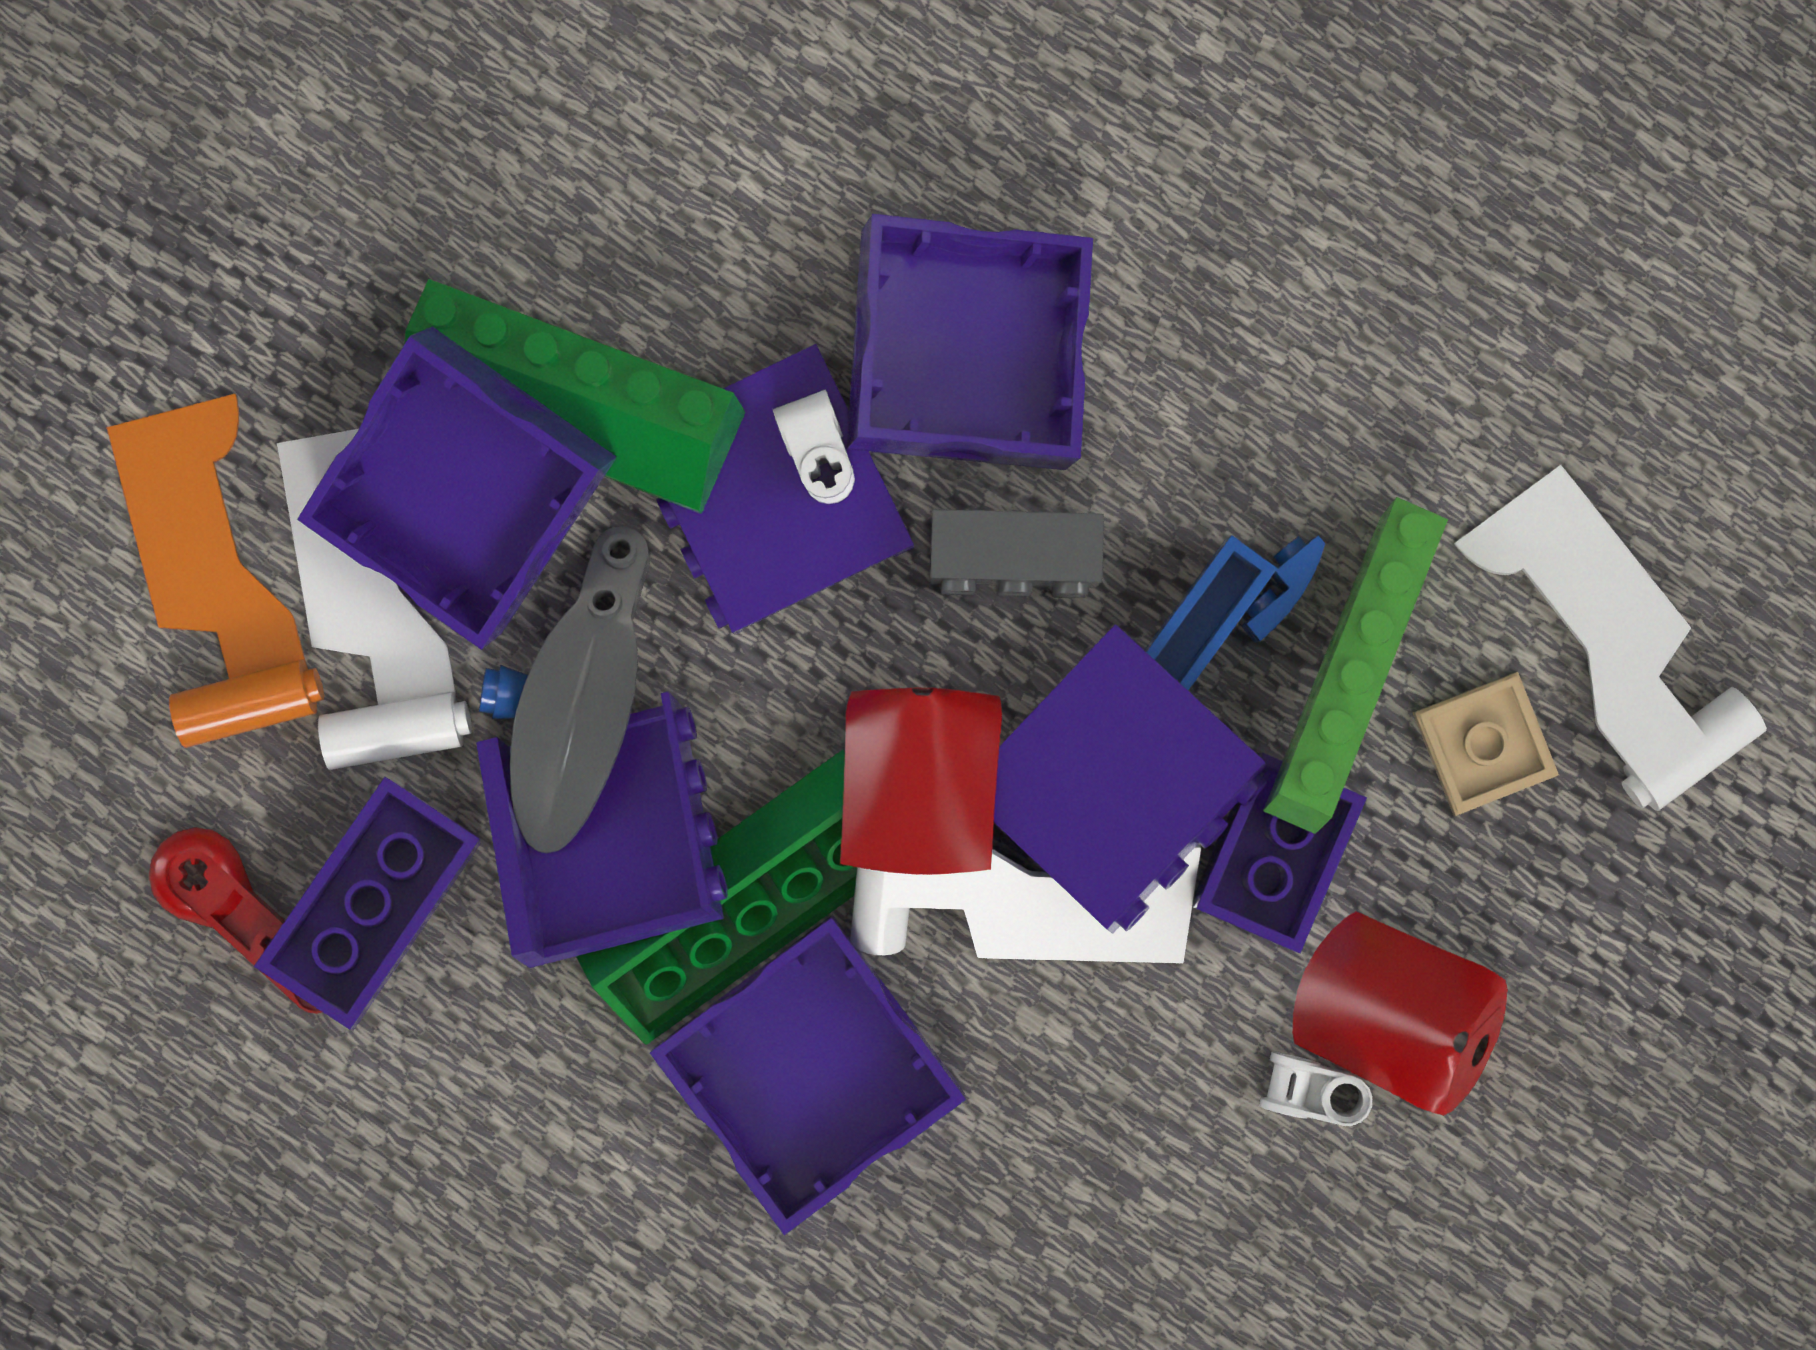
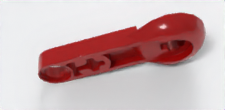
M193 827L177 831L164 840L151 859L148 876L152 894L162 908L179 919L215 929L249 962L255 965L267 948L264 942L268 937L270 939L274 938L285 920L253 891L240 855L231 842L214 830ZM189 860H191L192 865L199 864L201 860L208 867L203 873L208 883L202 889L200 884L192 885V889H190L184 883L188 873L183 867ZM265 975L299 1008L309 1013H322V1011Z

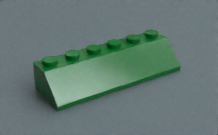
M428 279L406 327L404 344L409 336L429 327H434L615 455L617 458L604 477L702 514L746 413L733 392Z
M843 749L718 838L717 845L710 846L714 866L719 865L721 867L727 885L728 897L727 899L720 900L723 919L575 956L592 988L645 1045L649 1044L855 895L857 867L840 864L845 751Z

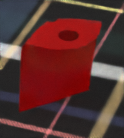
M933 687L891 688L851 692L846 709L840 864L911 875H942L991 870L996 782L1002 724L1000 696ZM915 693H931V694L928 695V696H926V695H916Z
M1355 911L1346 916L1330 931L1317 947L1305 968L1297 990L1293 1011L1292 1034L1294 1044L1356 1074L1418 1108L1444 1116L1452 1112L1471 1092L1494 1049L1505 1016L1508 991L1506 980L1483 965L1448 952ZM1467 1032L1468 1039L1463 1051L1459 1053L1454 1048V1040L1459 1033ZM1488 1034L1485 1052L1479 1062L1472 1066L1475 1050L1481 1039Z

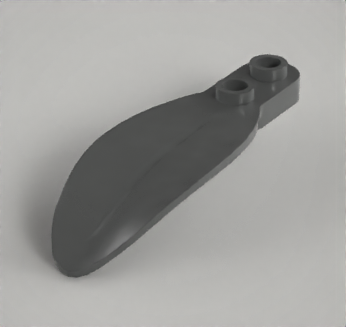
M613 527L604 531L597 538L577 602L561 617L540 648L527 676L516 711L510 757L513 809L518 826L526 842L542 853L559 851L565 847L589 818L612 771L629 722L638 668V648L633 619L650 565V552L646 540L638 531L630 527ZM617 546L630 548L629 554L623 559L611 557L612 550ZM602 597H611L615 600L613 607L606 611L598 610L595 605Z

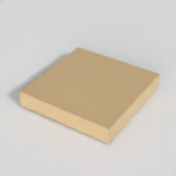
M1518 672L1413 712L1453 816L1559 775Z

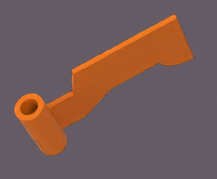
M236 394L107 427L158 628L217 632L229 677L227 680L170 695L169 708L176 735L184 748L316 714V702L324 700L323 685L317 669L307 668L293 614L244 567L238 557L214 462L221 460L229 453L237 437L239 406Z

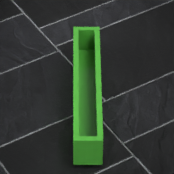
M1399 497L1394 499L1380 517L1263 809L1264 812L1314 834L1332 818L1448 519Z

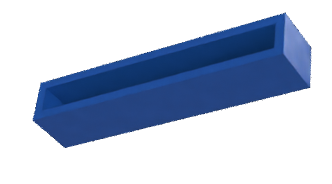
M1231 535L1223 541L1144 651L1183 687L1189 690L1278 568Z

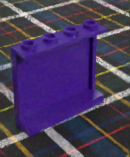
M817 344L723 388L735 394L746 413L702 514L661 498L656 499L669 528L672 529L680 525L689 545L680 550L694 579L704 575L714 594L704 600L717 627L720 629L729 625L734 635L742 632V629L888 558L899 556L914 548V543L869 451L847 449L849 410ZM825 389L842 431L843 437L841 439L851 463L855 479L853 489L849 495L842 501L833 504L818 502L807 491L801 481L794 459L788 453L773 413V409ZM829 463L820 465V476L813 479V482L822 481L826 489L832 488L836 485L835 475L842 472V469L833 470Z
M1115 624L999 746L994 823L1106 930L1114 934L1120 926L1125 931L1130 930L1146 914L1150 906L1144 901L1159 885L1167 890L1184 874L1189 867L1184 858L1199 843L1204 848H1207L1221 835L1228 826L1223 817L1237 802H1240L1245 807L1259 795L1268 783L1262 776L1269 769L1266 762Z
M669 691L660 693L662 706L630 714L617 759L589 818L576 836L559 851L550 853L539 852L526 842L515 817L511 796V746H507L498 737L476 742L511 955L527 967L532 968L724 918L720 900L727 899L728 897L727 885L721 867L719 865L714 866L710 849V846L717 845V833L711 814L703 812L700 793L707 791V782L700 760H693L690 740L697 738L696 725L690 708L688 706L682 707Z

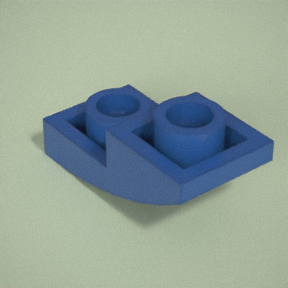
M1319 535L1307 543L1298 536L1273 556L1279 566L1272 575V578L1283 592L1277 596L1271 588L1253 601L1246 611L1251 618L1241 627L1254 643L1261 641L1276 628L1304 593L1317 569L1325 547V543Z

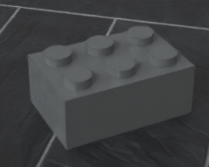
M933 509L931 517L930 584H941L942 595H974L976 585L997 586L996 596L1030 597L1032 587H1052V597L1085 598V595H1089V588H1096L1102 583L1104 514Z

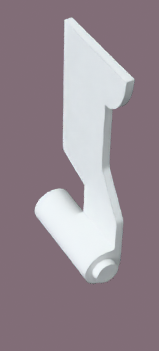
M359 429L277 443L311 645L314 648L369 656L378 705L319 716V741L325 764L329 770L462 747L463 735L472 733L468 705L466 701L457 702L449 652L442 638L404 596L395 582L377 571L360 565L297 520L336 455L351 442Z
M1559 465L1454 543L1466 558L1490 573L1511 575L1523 570L1583 646L1588 659L1596 725L1626 765L1623 767V770L1628 778L1622 781V786L1633 802L1643 809L1649 805L1656 811L1661 810L1766 732V725L1759 712L1734 687H1730L1694 715L1690 716L1661 680L1660 674L1691 627L1562 465Z
M1199 843L1184 858L1189 867L1170 888L1165 890L1159 885L1144 901L1150 906L1146 914L1130 930L1125 931L1120 926L1114 934L1106 930L1047 872L1027 870L993 849L991 870L942 875H911L857 867L850 940L855 948L872 955H892L900 952L906 945L910 908L964 909L978 958L1183 963L1201 846Z

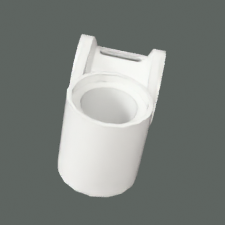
M826 389L773 409L788 453L793 457L801 481L811 497L818 502L826 504L838 503L845 499L853 489L854 473L841 439L843 434ZM824 463H829L833 470L842 469V472L835 475L836 485L832 488L826 489L822 481L813 482V479L820 476L819 466Z
M1271 1052L1270 1061L1274 1063L1267 1097L1260 1099L1259 1107L1284 1115L1305 1119L1309 1117L1341 1126L1356 1125L1369 1115L1372 1108V1094L1369 1087L1357 1075L1348 1071L1320 1065L1321 1063L1280 1052ZM1292 1073H1293V1077H1292V1081H1291V1086H1290V1090H1289V1095L1286 1096V1095H1287V1091H1288V1086H1289L1290 1078H1291V1075H1292ZM1344 1083L1356 1086L1359 1092V1100L1356 1106L1347 1112L1333 1110L1330 1104L1332 1091L1338 1085Z

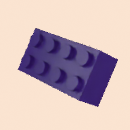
M384 777L254 967L349 1030L354 1031L480 846V839L387 777Z

